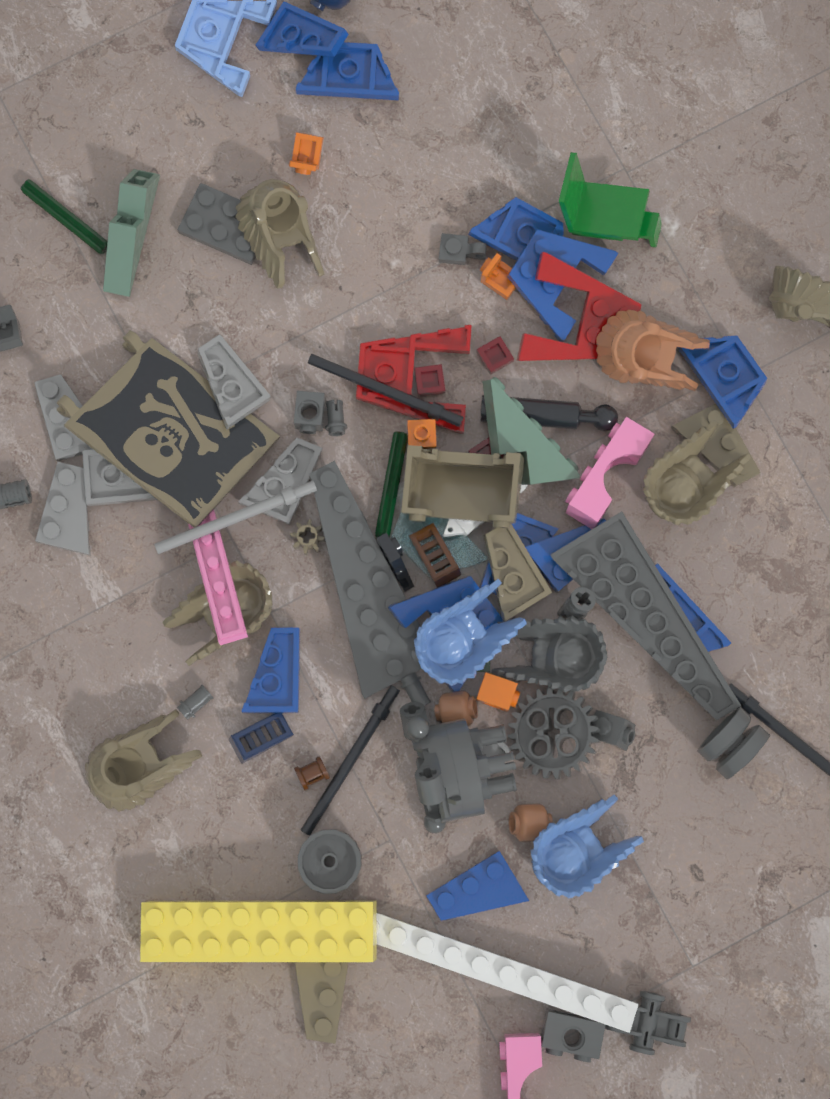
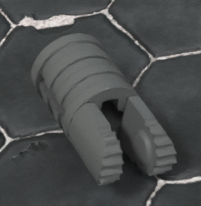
M27 479L0 484V509L32 503L31 489Z
M586 587L576 588L559 609L558 616H566L567 618L574 616L578 620L584 619L596 603L594 593Z

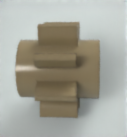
M311 519L307 521V525L303 526L297 522V533H290L293 539L298 540L293 545L294 549H298L301 546L304 555H307L308 550L311 549L319 552L318 542H325V537L318 536L322 526L319 525L314 528ZM310 531L314 539H310L309 543H305L301 536H306L307 532Z

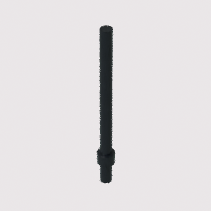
M311 354L308 364L427 413L431 419L436 421L441 419L458 427L462 424L464 417L444 409L445 406L433 402L431 404L317 355Z
M732 683L729 684V687L741 704L740 707L749 715H754L830 776V762L759 706L760 702L753 696H747Z
M390 685L380 703H376L371 711L372 716L300 829L305 834L311 835L382 720L385 721L390 714L389 708L400 692L394 686Z

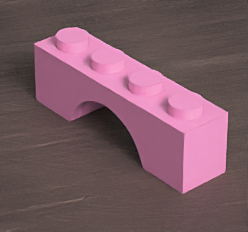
M628 417L624 419L621 425L616 423L608 435L611 441L607 446L602 444L594 456V459L598 461L593 468L588 466L580 478L583 482L578 490L573 488L565 501L569 504L566 514L590 529L595 528L612 501L604 486V474L616 465H637L655 434Z
M539 1033L504 1034V1042H499L500 1060H505L506 1072H500L501 1090H506L507 1099H520L521 1087L527 1076L542 1067L541 1036Z

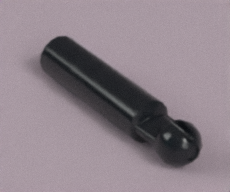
M482 395L480 422L487 423L484 395ZM513 397L522 404L525 415L529 419H535L541 427L577 429L580 423H592L600 431H609L618 422L617 411L607 404L599 405L594 410H582L579 402Z

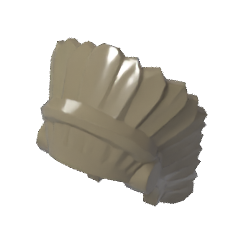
M269 179L259 183L258 186L248 190L246 194L240 197L241 202L236 206L238 213L235 216L239 221L238 229L244 232V239L250 242L251 251L255 253L256 260L262 261V269H266L268 278L273 279L276 288H282L285 284V255L282 251L283 247L303 243L318 276L324 275L315 241L308 225L306 216L308 209L307 200L304 196L299 195L293 185L278 179Z
M775 266L773 292L768 299L772 303L776 319H788L792 322L800 319L814 320L830 327V281H822L820 276H811L809 272L802 273L799 268L793 270L789 266L786 268L785 266Z
M715 420L707 427L702 426L697 432H694L690 439H685L672 451L665 452L663 458H656L654 465L647 469V474L643 478L645 483L643 492L650 509L661 519L676 525L681 523L689 525L693 521H699L703 515L710 513V507L716 505L717 498L731 485L730 481L738 477L737 475L744 469L743 465L751 459L748 453L744 454L728 465L722 466L715 473L700 461L697 455L705 448V444L717 429L718 422Z
M236 560L231 564L229 563L246 631L251 634L259 630L262 626L261 623L270 615L272 592L263 574H260L249 563L242 564ZM203 583L196 586L193 592L187 594V600L179 602V607L173 609L172 615L163 621L164 627L173 628L188 623H195L204 616L208 626L212 628L213 633L216 635L185 661L188 666L226 645H220L218 642Z
M176 709L168 715H160L147 724L143 723L125 734H117L113 739L106 738L102 744L100 743L95 747L94 751H91L88 756L89 762L85 764L86 780L90 792L106 808H115L120 812L125 809L131 810L136 805L143 806L146 798H152L155 791L163 788L165 784L172 782L175 775L182 774V771L192 766V761L202 757L199 750L172 755L163 761L157 756V751L149 739L160 733L166 725L178 717L179 712Z

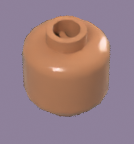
M464 690L442 694L439 704H436L434 707L436 720L442 723L465 718L469 727L474 719L478 717L475 697L470 696Z
M538 803L520 804L509 815V830L521 842L534 841L539 836V832L546 829L549 823H553L552 815L547 813L546 808Z

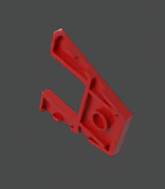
M541 252L535 280L587 292L575 345L523 333L516 361L597 359L596 349L598 346L596 339L598 334L602 332V327L607 324L608 318L616 316L618 311H627L629 309L638 312L642 304L552 255Z
M465 325V327L455 329H441L438 332L426 334L417 333L409 337L397 339L394 337L360 343L358 373L412 395L415 350L469 354L472 325ZM357 385V400L418 420L431 419L427 413ZM439 403L445 406L444 409L464 417L460 427L441 419L439 421L435 420L436 426L464 434L466 405Z

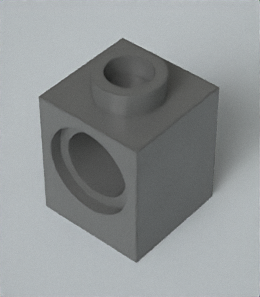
M297 391L294 426L295 429H300V433L316 434V431H323L326 403L325 393ZM308 408H312L317 411V415L313 419H305L302 416L303 412Z

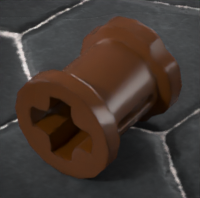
M320 756L316 757V761L301 768L298 766L294 768L304 791L308 790L310 785L322 779L327 780L330 778Z

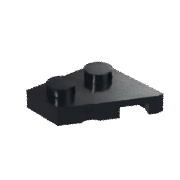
M387 533L377 538V543L404 592H407L414 587V584L401 558L403 550L395 537L390 539Z

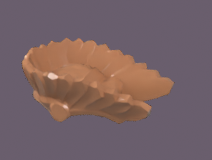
M628 309L627 311H618L616 316L609 317L607 324L602 327V332L598 334L596 339L598 346L596 349L598 354L597 362L602 366L603 373L609 375V378L618 380L620 383L629 381L633 384L640 382L647 385L666 386L667 388L679 390L687 388L696 391L699 384L686 377L685 374L671 370V364L675 358L677 347L691 350L695 348H709L710 340L699 338L697 334L687 332L686 330H679L674 325L657 321L651 315L646 316L641 310L637 312Z

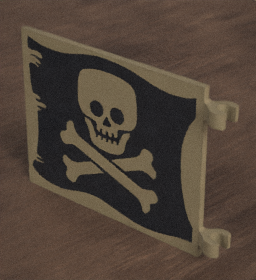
M130 330L123 337L125 342L122 346L127 351L136 354L81 408H78L68 396L63 395L57 401L59 405L57 411L62 416L70 418L64 424L65 428L192 527H198L276 443L280 436L252 414H249L226 430L208 380L153 338L147 343H143L139 336Z

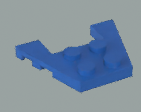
M537 229L507 277L528 304L530 303L538 312L544 324H547L554 332L556 339L563 342L576 323V320L553 305L564 288L563 286L535 280L541 252H546L574 268L577 267L581 260L602 275L606 274L618 252Z
M466 576L431 591L410 597L402 602L394 603L388 609L401 626L406 628L424 612L427 611L430 616L432 613H439L444 608H450L457 602H460L467 595L471 596L480 588L471 576ZM488 598L484 599L482 603L473 609L476 617L484 625L485 630L497 622H503L502 617ZM446 683L452 692L460 691L463 686L461 683L453 686Z

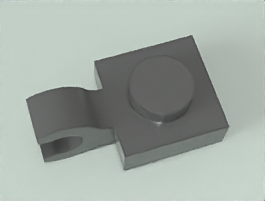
M442 233L439 263L466 265V258L485 260L486 243L474 242L468 244L469 236Z

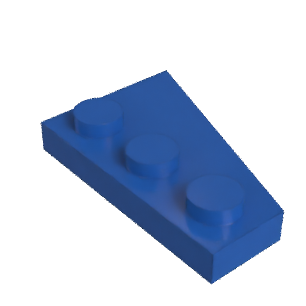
M283 1L255 46L259 51L335 57L349 34L344 28Z
M604 518L601 519L598 525L602 524L606 520ZM585 525L525 547L540 573L555 592L560 591L573 579L553 560L551 554L592 530Z
M500 851L426 895L441 921L529 901Z

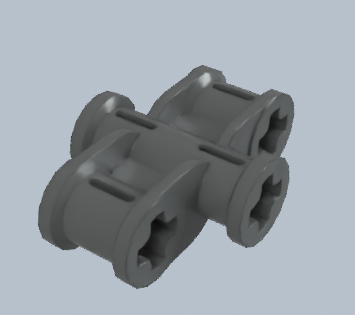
M640 991V996L642 997L641 1005H638L630 1033L609 1025L605 1026V1029L634 1035L633 1044L629 1045L630 1050L654 1055V1040L674 1046L686 1047L687 1042L684 1041L687 1023L691 1022V1017L661 1011V1004L665 1001L666 996Z

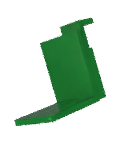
M571 152L559 197V204L569 233L576 236L623 241V239L638 241L639 238L649 239L651 247H657L662 222L660 213L645 211L650 190L585 182L578 155Z

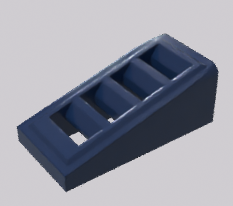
M274 713L231 735L229 742L239 761L243 764L287 740L294 734L283 714ZM273 721L276 722L282 735L277 736L271 725ZM264 726L272 739L270 741L266 740L261 730ZM250 734H256L261 744L259 747L256 746ZM241 739H245L251 751L246 752L240 741Z

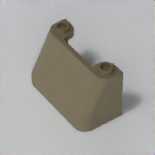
M408 445L401 513L409 515L410 521L425 522L426 517L493 522V527L509 529L510 524L516 523L524 458L521 453L506 452L503 458L499 453L489 455L439 451L438 449H432L431 453V450L422 449V446Z

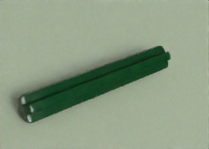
M28 179L22 184L20 189L27 197L97 253L103 254L107 250L108 241L36 183Z
M395 431L392 437L375 530L377 538L385 533L390 537L408 439L407 433Z

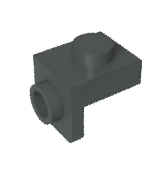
M11 305L0 307V352L23 346L20 324Z
M596 710L594 716H597L598 720L593 722L592 726L599 727L600 731L593 733V737L600 740V742L627 751L629 745L634 741L636 725L625 718Z

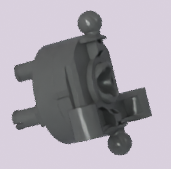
M410 702L400 708L404 736L412 741L414 751H417L419 756L415 761L417 766L415 781L419 801L424 805L426 814L424 817V827L428 832L437 834L445 828L446 822L485 814L484 800L491 799L492 795L517 791L513 773L490 778V774L516 770L514 761L505 763L506 761L514 760L513 752L487 757L486 754L483 755L481 752L482 746L507 742L503 724L479 730L478 728L469 729L466 719L463 718L429 725L425 706L422 703Z

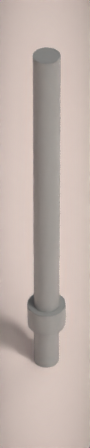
M312 480L295 488L287 487L280 490V494L155 543L157 553L161 554L283 504L288 506L296 503V499L317 491L315 483Z

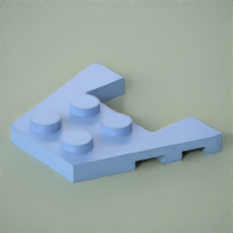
M192 0L176 40L175 49L236 95L243 97L250 78V71L226 64L242 19L246 18L268 26L277 7V1Z

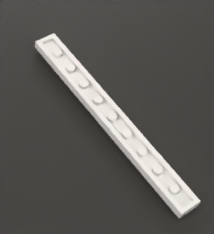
M376 912L377 945L630 1033L638 1008V1003Z

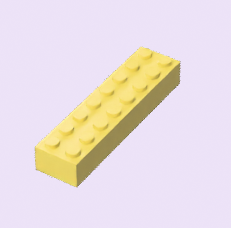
M376 900L141 902L140 962H374L377 959Z

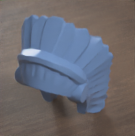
M499 579L490 585L483 586L471 596L467 595L450 608H444L439 613H432L431 617L427 618L422 626L419 627L417 637L414 639L418 662L424 672L428 673L438 683L443 684L445 682L453 686L457 683L463 684L467 678H475L476 672L484 669L485 663L492 660L495 654L502 651V645L510 643V639L518 635V629L523 628L527 624L524 618L519 617L500 624L496 623L485 630L484 625L476 617L473 609L502 584Z
M612 795L606 801L602 799L592 804L587 810L584 808L567 819L561 818L556 824L549 823L547 828L539 832V836L533 841L534 846L531 849L533 872L537 879L559 897L564 895L569 899L574 896L580 897L584 892H592L594 884L601 883L603 876L611 873L612 869L619 866V861L627 859L628 855L635 852V847L644 842L642 836H634L603 848L598 838L593 834L590 826L599 821L600 817L617 802L618 798L615 795Z

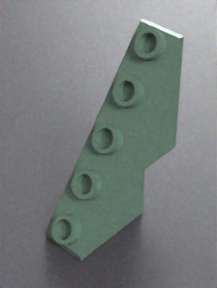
M133 169L120 182L117 215L109 222L104 292L130 297L160 174Z
M493 377L490 380L482 381L491 455L494 453L506 454V452L521 453L524 458L522 485L580 478V474L577 472L579 470L578 466L559 452L561 448L553 439L546 438L541 432V425L535 419H529L525 415L522 404L505 393V386L499 379Z

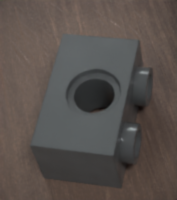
M546 1008L541 1033V1047L546 1048L545 1053L562 1056L563 1052L574 1054V1059L591 1063L592 1058H600L606 1024L583 1016ZM570 1029L579 1031V1039L574 1044H568L564 1040L565 1033Z

